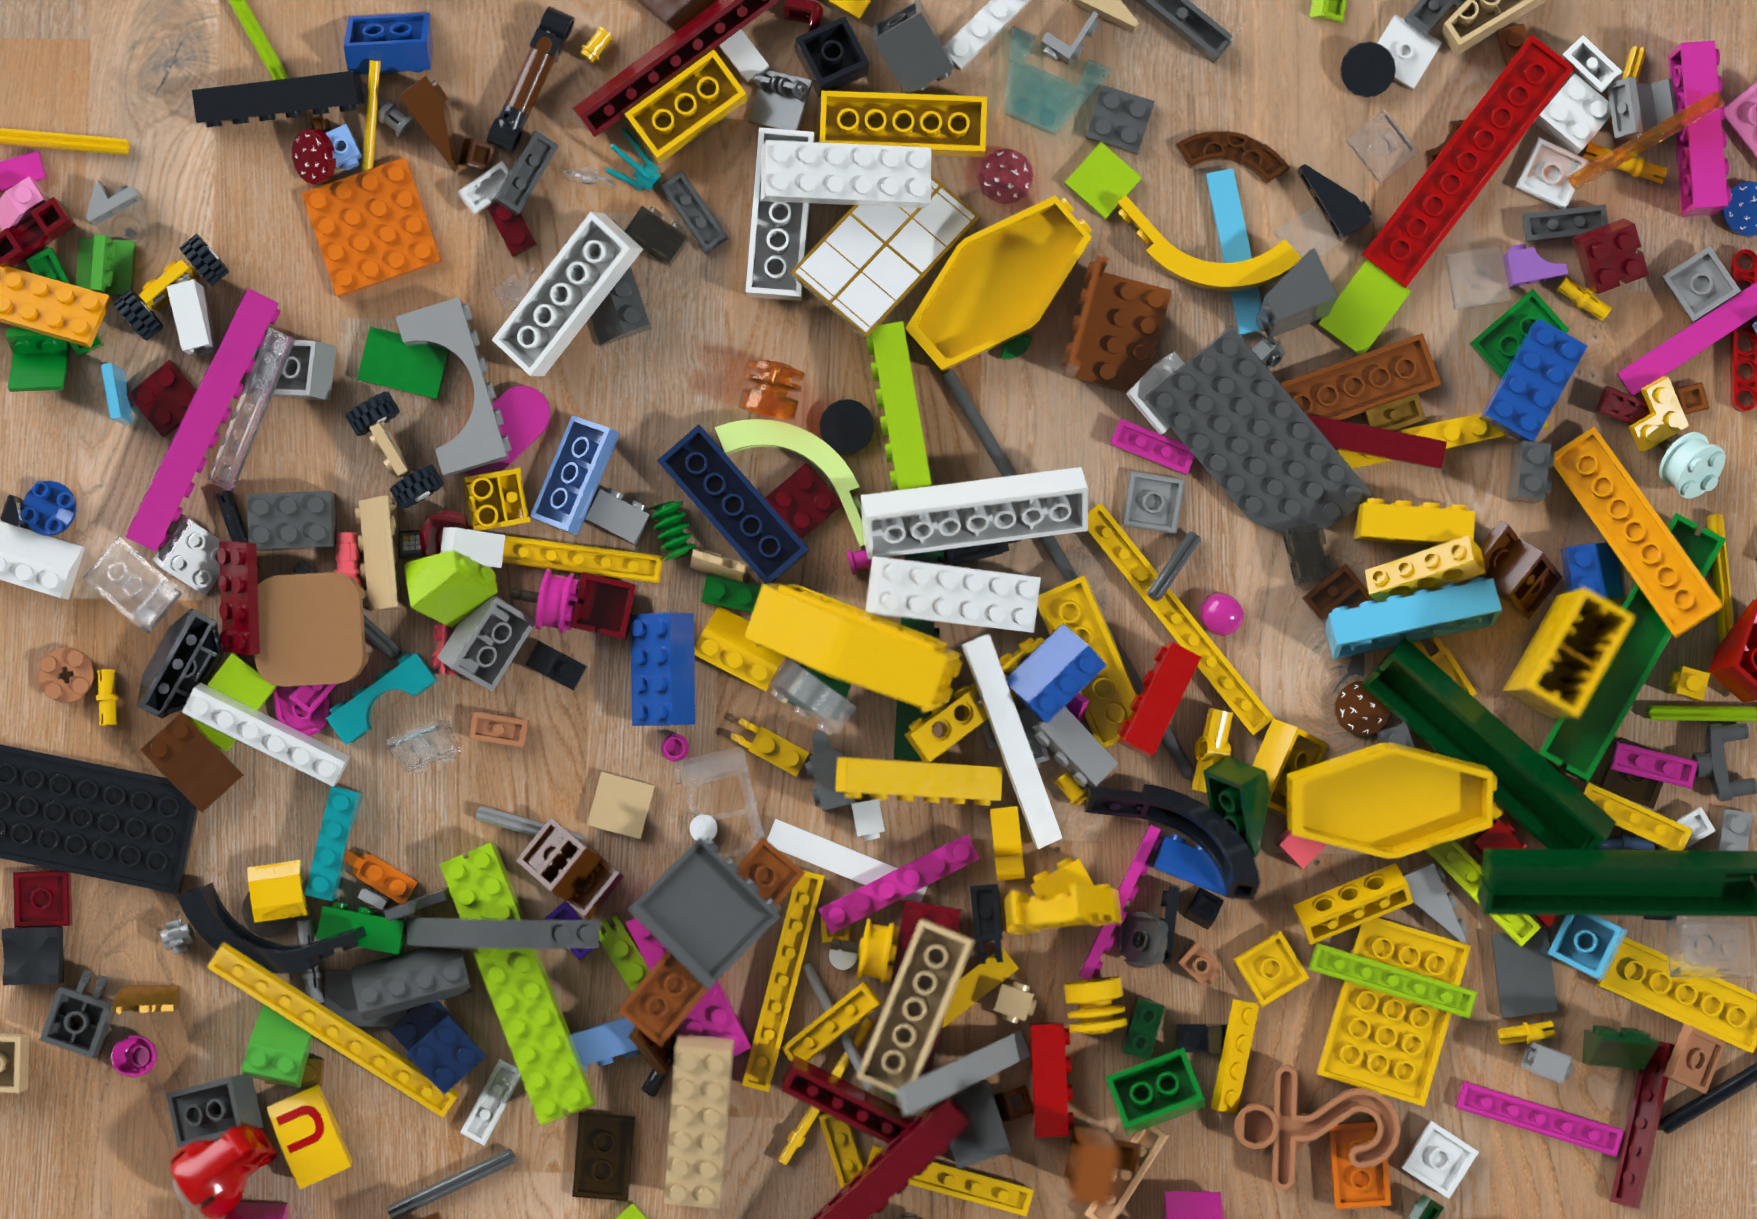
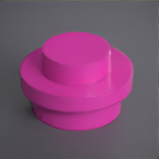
M671 734L663 740L661 750L666 759L674 762L681 761L689 752V744L682 735Z

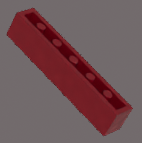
M794 1056L782 1078L781 1091L887 1144L891 1143L917 1118L912 1114L904 1116L901 1108L797 1056ZM934 1158L928 1162L929 1165L932 1164Z

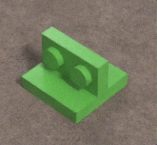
M94 234V238L79 237L75 286L109 296H122L128 290H133L136 242L112 240L106 235Z

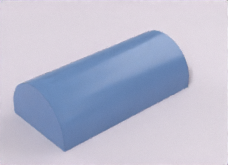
M572 415L530 517L578 536L620 433L611 428Z

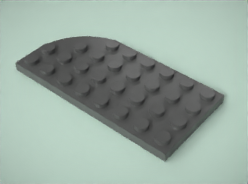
M1232 325L1145 396L1147 401L1247 517L1260 525L1289 533L1321 530L1340 522L1373 495L1372 491Z

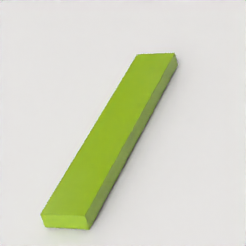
M1315 943L1308 970L1469 1019L1478 993L1319 943Z

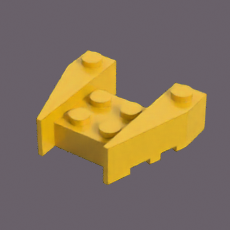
M1071 884V893L1055 894V899H1045L1044 896L1030 897L1029 893H1020L1013 890L1004 899L1007 933L1011 935L1040 933L1041 929L1087 924L1094 927L1122 924L1119 890L1111 888L1110 884L1094 886Z

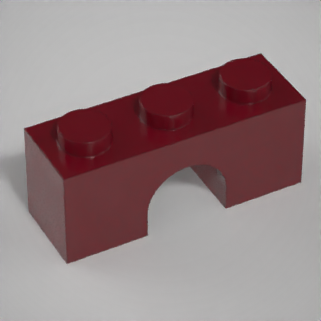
M52 197L31 211L33 216L25 224L14 229L6 228L0 232V266L2 268L5 266L13 268L76 226V223L62 202Z

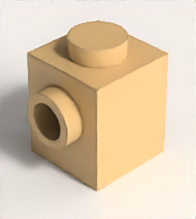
M1014 981L1013 986L1001 982L993 1010L1003 1013L1002 1019L1018 1024L1019 1019L1026 1021L1027 1015H1033L1037 1000L1033 999V992L1028 991L1030 986Z

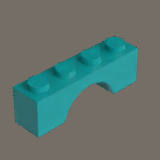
M411 652L405 654L397 660L399 665L391 671L388 668L374 677L376 680L374 684L369 687L366 685L361 686L352 693L353 699L346 704L341 701L329 710L331 715L326 719L345 745H351L372 730L370 721L371 709L381 695L392 690H402L417 697L439 681L421 654L415 653L412 655Z
M331 786L304 895L328 901L337 900L344 873L345 851L352 827L357 820L363 792L340 786Z

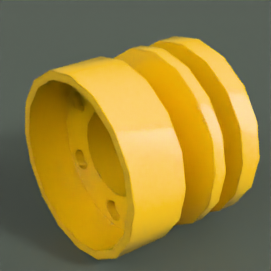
M1121 977L1093 978L1090 981L1079 980L1063 984L1065 1002L1079 1005V1009L1067 1013L1068 1018H1080L1079 1022L1068 1024L1069 1032L1099 1034L1127 1025L1126 1017L1113 1016V1014L1124 1012L1125 1006L1112 1005L1111 1001L1123 996Z

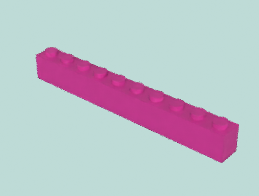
M249 288L246 289L125 534L126 538L155 552L159 546L164 548L171 534L167 529L171 521L176 523L183 510L179 505L183 497L189 498L195 486V483L191 482L195 472H202L207 462V458L203 456L208 447L213 449L220 435L216 433L220 422L226 423L232 409L228 408L232 397L238 399L244 387V384L240 383L244 373H251L256 359L252 357L257 348L262 350L269 336L265 334L269 323L275 324L281 310L277 309L278 302Z

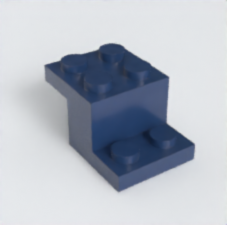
M440 1001L412 1008L389 1029V1032L407 1050L406 1054L444 1095L486 1057L483 1051L468 1036L466 1029Z

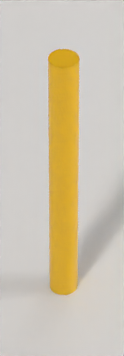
M370 60L362 171L373 168L381 65L379 60Z

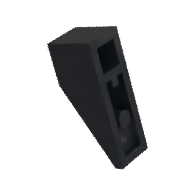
M1308 165L1300 166L1297 170L1298 175L1339 241L1370 223V215L1372 213L1365 201L1360 202L1356 195Z

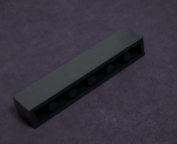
M345 71L192 90L196 123H205L206 128L223 126L222 120L232 119L233 125L249 123V117L259 116V121L276 120L275 114L285 113L286 118L302 117V111L312 110L313 115L328 114L329 108L339 107L340 112L356 110L357 104H364L359 71Z

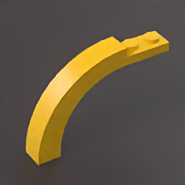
M1126 195L1118 201V208L1120 210L1117 213L1127 225L1132 223L1138 229L1136 235L1145 245L1151 244L1146 250V256L1167 274L1195 287L1214 291H1242L1261 287L1284 277L1302 258L1283 239L1264 254L1245 261L1215 263L1200 260L1187 255L1170 244Z

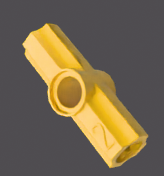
M1216 708L1208 709L1203 737L1198 738L1194 746V756L1198 761L1192 784L1193 790L1207 793L1203 770L1227 756L1230 757L1231 746L1227 740L1233 712Z

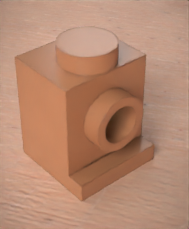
M1196 941L1176 960L1200 985H1203L1205 982L1210 985L1220 975L1217 969L1221 965ZM1203 960L1206 962L1205 970L1199 971L1196 968L1198 961Z

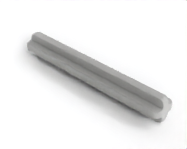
M480 806L476 814L478 821L534 837L545 825L541 822L485 806ZM569 831L573 836H575L583 842L584 836L582 834Z

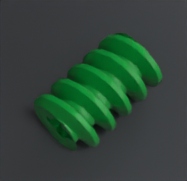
M669 501L648 508L649 510H657L651 515V519L660 521L654 526L655 531H663L657 537L658 541L667 542L660 548L661 552H670V554L663 558L664 562L690 555L689 551L696 547L695 544L686 542L693 535L692 533L683 532L689 526V523L680 522V519L686 515V512H677V509L683 505L682 501Z

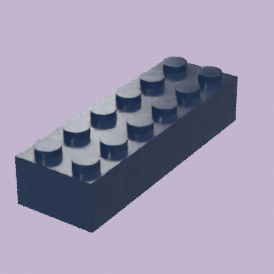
M700 424L657 460L765 584L774 583L809 552V548Z

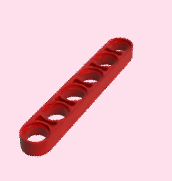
M1740 250L1731 258L1730 275L1737 286L1740 282H1746L1750 286L1757 282V255L1752 250ZM1740 255H1747L1751 259V267L1744 270L1738 266L1737 259ZM1757 316L1752 318L1749 324H1743L1730 333V400L1733 408L1740 412L1750 411L1757 405V334L1752 326L1757 321ZM1740 337L1750 339L1752 346L1748 352H1743L1738 348L1737 342ZM1741 364H1746L1751 368L1752 373L1749 379L1739 377L1737 370ZM1744 391L1751 395L1752 401L1748 407L1739 404L1737 398L1740 392Z

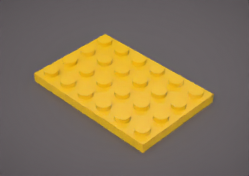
M1377 917L1359 925L1351 953L1460 986L1471 945ZM1343 980L1316 1074L1354 1086L1376 1090L1381 1094L1425 1107L1452 1013Z

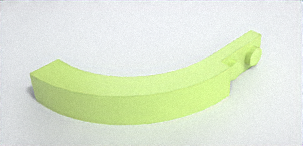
M740 420L715 427L726 455L750 448L768 447L795 453L813 463L826 475L834 486L860 548L865 547L862 520L858 513L862 511L861 504L857 495L852 497L850 494L859 490L860 487L845 461L826 442L800 427L775 420Z

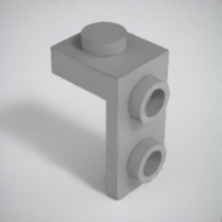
M1096 11L1092 13L1071 47L1047 32L1040 46L1044 49L1043 54L1054 61L1059 59L1067 65L1072 58L1077 60L1085 48L1082 42L1087 35L1092 37L1100 25L1097 22L1099 13Z

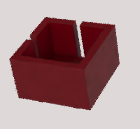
M1623 218L1572 237L1586 287L1592 292L1600 294L1621 286L1620 281L1627 284L1649 276L1644 254L1637 249L1641 247L1635 223Z
M582 573L576 597L583 599L584 604L575 603L570 627L596 634L599 628L602 635L627 640L631 615H633L639 586Z

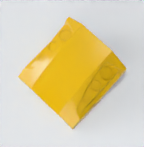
M521 467L463 477L467 507L473 530L482 531L531 522L525 501Z
M302 860L247 867L251 906L255 923L309 915L308 909L306 910V898L303 890L304 880H302L303 873L302 867H300Z

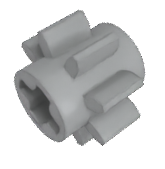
M182 919L166 923L167 929L161 931V938L167 951L173 949L174 954L190 950L189 944L195 942L194 932L190 923L183 924Z

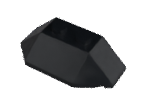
M190 609L168 628L142 674L137 707L161 719L169 716L171 713L184 709L193 688L200 683L207 684L223 656L217 621L194 609Z

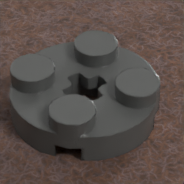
M1132 913L1128 921H1123L1117 935L1119 952H1123L1124 957L1127 959L1124 961L1136 968H1150L1153 965L1161 964L1167 947V923L1160 920L1153 913ZM1140 936H1145L1144 945L1142 942H1139Z

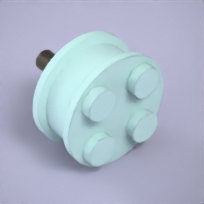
M1699 432L1688 433L1680 437L1673 444L1667 439L1658 444V447L1666 452L1659 468L1660 479L1668 486H1675L1680 496L1687 499L1695 498L1716 487L1726 458L1722 448L1715 444H1709L1708 439Z

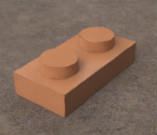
M473 711L469 739L525 748L529 720Z

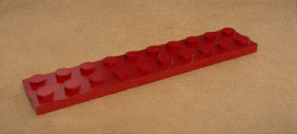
M1531 34L1361 256L1406 288L1575 67Z

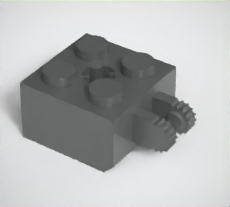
M818 731L812 737L815 755L809 756L810 762L805 763L809 779H815L817 789L812 790L815 806L821 805L823 811L855 803V798H845V792L835 791L837 757L845 758L844 754L837 749L831 750L827 734Z
M84 970L77 988L68 985L60 986L55 994L40 1041L89 1058L100 1056L115 1015L112 1014L113 1001L103 998L108 977L101 976L98 979L94 994L86 992L92 972ZM75 1017H82V1026H77L79 1022L75 1023Z

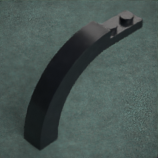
M1144 784L1141 792L1090 786L1084 803L1085 813L1146 819L1162 823L1182 832L1198 843L1213 859L1222 875L1226 898L1254 901L1261 884L1255 859L1238 832L1214 810L1185 794L1160 786Z
M213 882L177 896L189 922L211 947L218 951L224 942L271 973L288 974L313 969L323 962L322 959L334 955L335 949L342 947L343 952L359 946L358 941L367 936L364 926H360L307 944L285 945L274 943L256 936L240 925L224 907Z

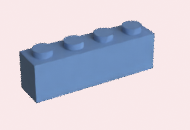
M623 1017L570 1033L584 1070H588L586 1065L597 1062L598 1067L613 1063V1057L624 1054L626 1059L641 1054L629 1038L635 1025Z

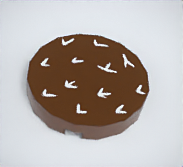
M1355 681L1346 685L1338 694L1334 703L1335 716L1339 725L1347 732L1357 736L1371 735L1379 731L1387 723L1390 715V710L1361 685L1363 681Z

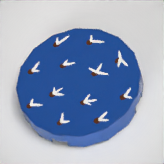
M1743 182L1731 189V201L1728 202L1726 208L1721 210L1727 228L1736 235L1744 237L1757 235V182Z

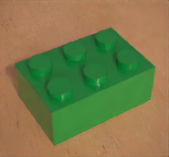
M1184 1048L1105 1077L1126 1136L1205 1107L1204 1097Z

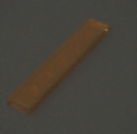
M1715 91L1568 176L1567 179L1571 186L1578 190L1724 106L1726 103L1722 96Z

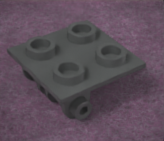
M766 69L760 74H755L753 82L759 89L748 121L777 129L798 130L813 80Z

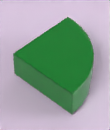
M1020 335L1003 343L1000 359L1010 360L1021 356L1029 348L1033 337Z

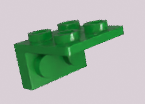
M7 328L6 338L13 353L8 381L9 391L63 390L70 351L69 342L22 328Z

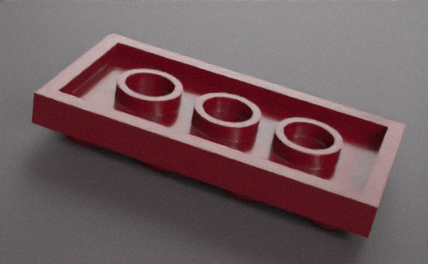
M219 541L217 558L220 563L218 586L221 591L219 614L222 618L220 642L223 646V652L246 655L260 654L256 543Z

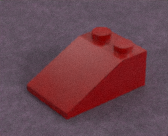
M1757 599L1750 603L1716 648L1708 670L1711 675L1743 703L1757 700Z

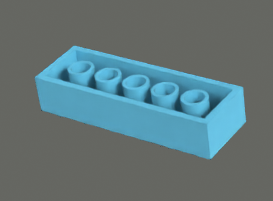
M1478 577L1468 581L1469 584L1458 586L1457 583H1450L1442 586L1441 590L1432 592L1430 589H1422L1416 591L1413 596L1404 598L1403 595H1394L1387 598L1385 602L1376 603V601L1371 600L1361 603L1360 607L1349 609L1348 606L1335 608L1332 610V613H1329L1325 626L1332 660L1395 647L1404 637L1413 643L1436 636L1442 637L1494 626L1502 611L1494 579L1485 580L1484 577Z

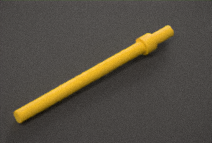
M865 1017L852 1038L857 1050L875 1024V1022ZM844 1051L831 1074L839 1078L842 1077L851 1062L846 1051ZM813 1106L809 1107L796 1130L792 1129L787 1137L788 1142L777 1158L779 1162L787 1165L797 1147L801 1148L806 1140L805 1135L821 1110Z

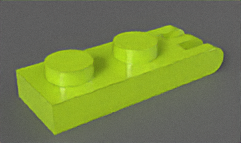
M614 913L611 917L616 926L612 928L607 919L601 921L606 932L602 933L599 927V940L630 991H633L650 970L617 913Z

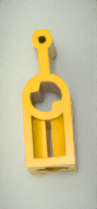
M1018 806L989 809L997 881L1025 878Z

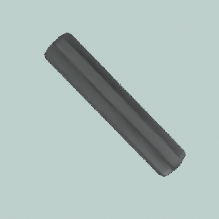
M1189 532L1184 537L1148 589L1147 595L1154 601H1159L1201 542L1200 536L1194 532Z

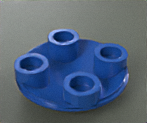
M40 481L35 483L27 492L22 504L21 518L31 530L40 535H57L65 531L72 524L76 515V500L72 492L65 485L55 481Z

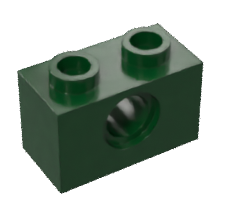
M1136 996L1120 1049L1122 1052L1150 1060L1165 1009L1163 1004Z

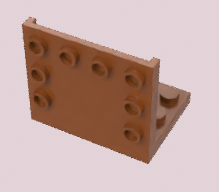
M1098 255L1095 262L1090 261L1086 270L1082 286L1087 287V289H1082L1078 304L1082 305L1080 316L1075 315L1071 332L1075 333L1073 342H1068L1061 366L1066 367L1063 376L1126 393L1152 367L1172 290L1105 273L1104 270L1109 258Z

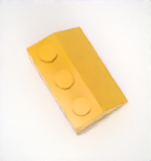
M718 606L694 647V655L767 692L785 655L765 646L755 647L754 641L745 638L750 621Z
M1272 719L1266 731V736L1255 757L1253 766L1266 770L1270 791L1268 808L1287 816V773L1321 763L1328 743L1298 727L1276 719Z

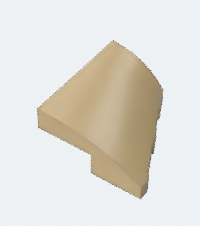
M697 547L693 549L690 563L691 569L744 582L747 563L722 557L723 554Z

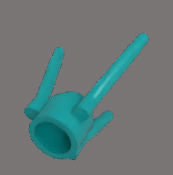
M622 128V133L646 165L644 163L641 165L637 164L615 144H612L611 149L636 170L633 174L636 180L609 167L605 171L634 186L640 192L643 188L649 192L662 176L657 172L660 168L649 159L627 129Z

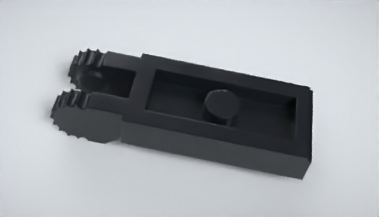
M999 885L970 886L974 939L977 942L979 964H986L987 953L984 942L994 941L996 962H1003L1001 941L1003 940Z

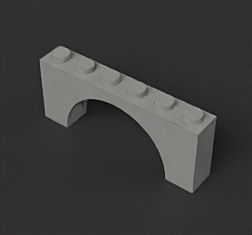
M458 297L395 316L402 341L406 346L430 344L451 351L466 365L473 381L474 405L467 424L454 439L443 446L435 448L442 475L447 478L510 459L508 451L512 450L508 435L502 434L500 425L504 424L500 408L495 409L492 401L493 398H496V393L492 382L487 383L484 372L488 371V366L484 355L479 356L476 346L481 345L476 329L471 330L468 321L473 319L469 304H463V301Z

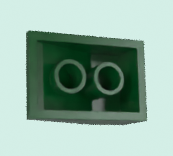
M1227 756L1203 770L1209 806L1238 832L1250 849L1253 857L1256 858L1259 856L1270 799L1266 770Z

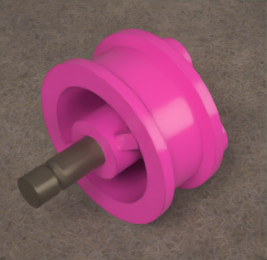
M547 569L539 593L513 588L511 599L537 604L536 629L541 630L543 626L559 629V633L564 634L566 629L572 630L570 627L573 612L572 604L578 603L579 598L576 596L579 579H576L573 573L566 577L555 575L551 569Z

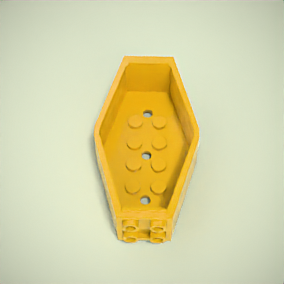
M763 584L745 634V638L755 642V647H768L833 677L922 707L921 712L934 710V708L941 707L943 703L949 701L952 694V688L949 687L953 677H957L962 662L959 661L961 653L947 648L948 642L876 614L866 612L863 609L798 584Z

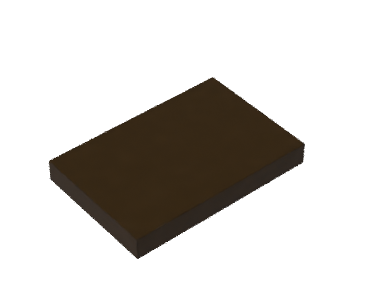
M579 1112L572 1197L619 1201L629 1200L635 1116Z

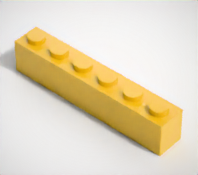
M837 757L835 791L845 792V798H862V793H871V799L888 800V794L897 795V800L914 801V796H923V802L940 803V797L949 798L948 803L965 804V799H974V805L991 806V800L1001 801L1003 767Z

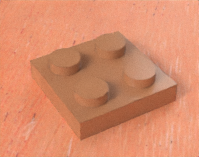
M1684 1024L1663 1076L1706 1094L1726 1042L1693 1026Z

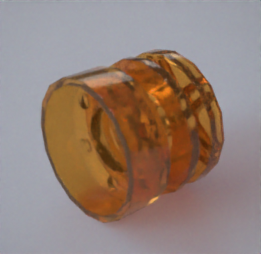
M750 360L748 369L759 373V375L746 374L745 379L756 384V388L742 389L739 408L773 418L795 420L799 402L789 397L788 392H801L802 386L792 383L791 380L804 381L805 373L794 369L788 364L777 361Z

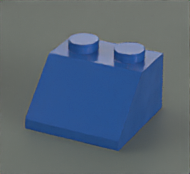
M1607 542L1560 549L1566 593L1585 588L1603 599L1624 596L1619 559Z

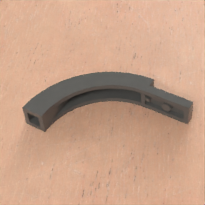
M406 917L405 945L503 949L599 948V920Z

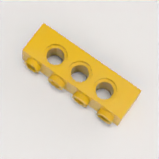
M1470 536L1365 570L1369 595L1377 603L1385 602L1387 598L1394 595H1403L1404 598L1413 596L1416 591L1422 589L1433 591L1444 585L1457 583L1486 573L1481 548Z
M1394 863L1296 903L1293 907L1299 925L1309 944L1312 945L1413 903V899L1406 879L1397 864Z

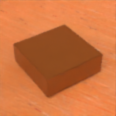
M1702 382L1674 389L1684 415L1709 409Z

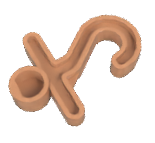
M1288 1064L1279 1066L1275 1073L1274 1110L1264 1103L1252 1102L1241 1107L1235 1117L1234 1130L1240 1143L1252 1149H1262L1273 1143L1272 1179L1274 1185L1281 1190H1287L1294 1184L1296 1152L1355 1112L1368 1113L1377 1122L1375 1136L1368 1142L1353 1145L1349 1150V1160L1357 1168L1376 1166L1389 1158L1398 1145L1401 1132L1398 1113L1390 1100L1376 1090L1363 1087L1346 1089L1310 1114L1300 1112L1297 1108V1071Z

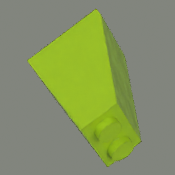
M454 550L407 562L404 565L411 608L451 628L498 592L496 575L490 567L484 566Z

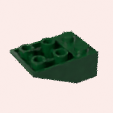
M1593 1025L1592 1030L1584 1029L1582 1063L1591 1066L1644 1069L1658 1047L1659 1040L1651 1038V1033L1638 1030L1637 1028L1621 1027L1620 1030H1616L1609 1026Z

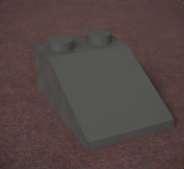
M244 1074L166 1093L178 1148L199 1140L220 1138L225 1132L236 1126L263 1127L253 1078L245 1077Z

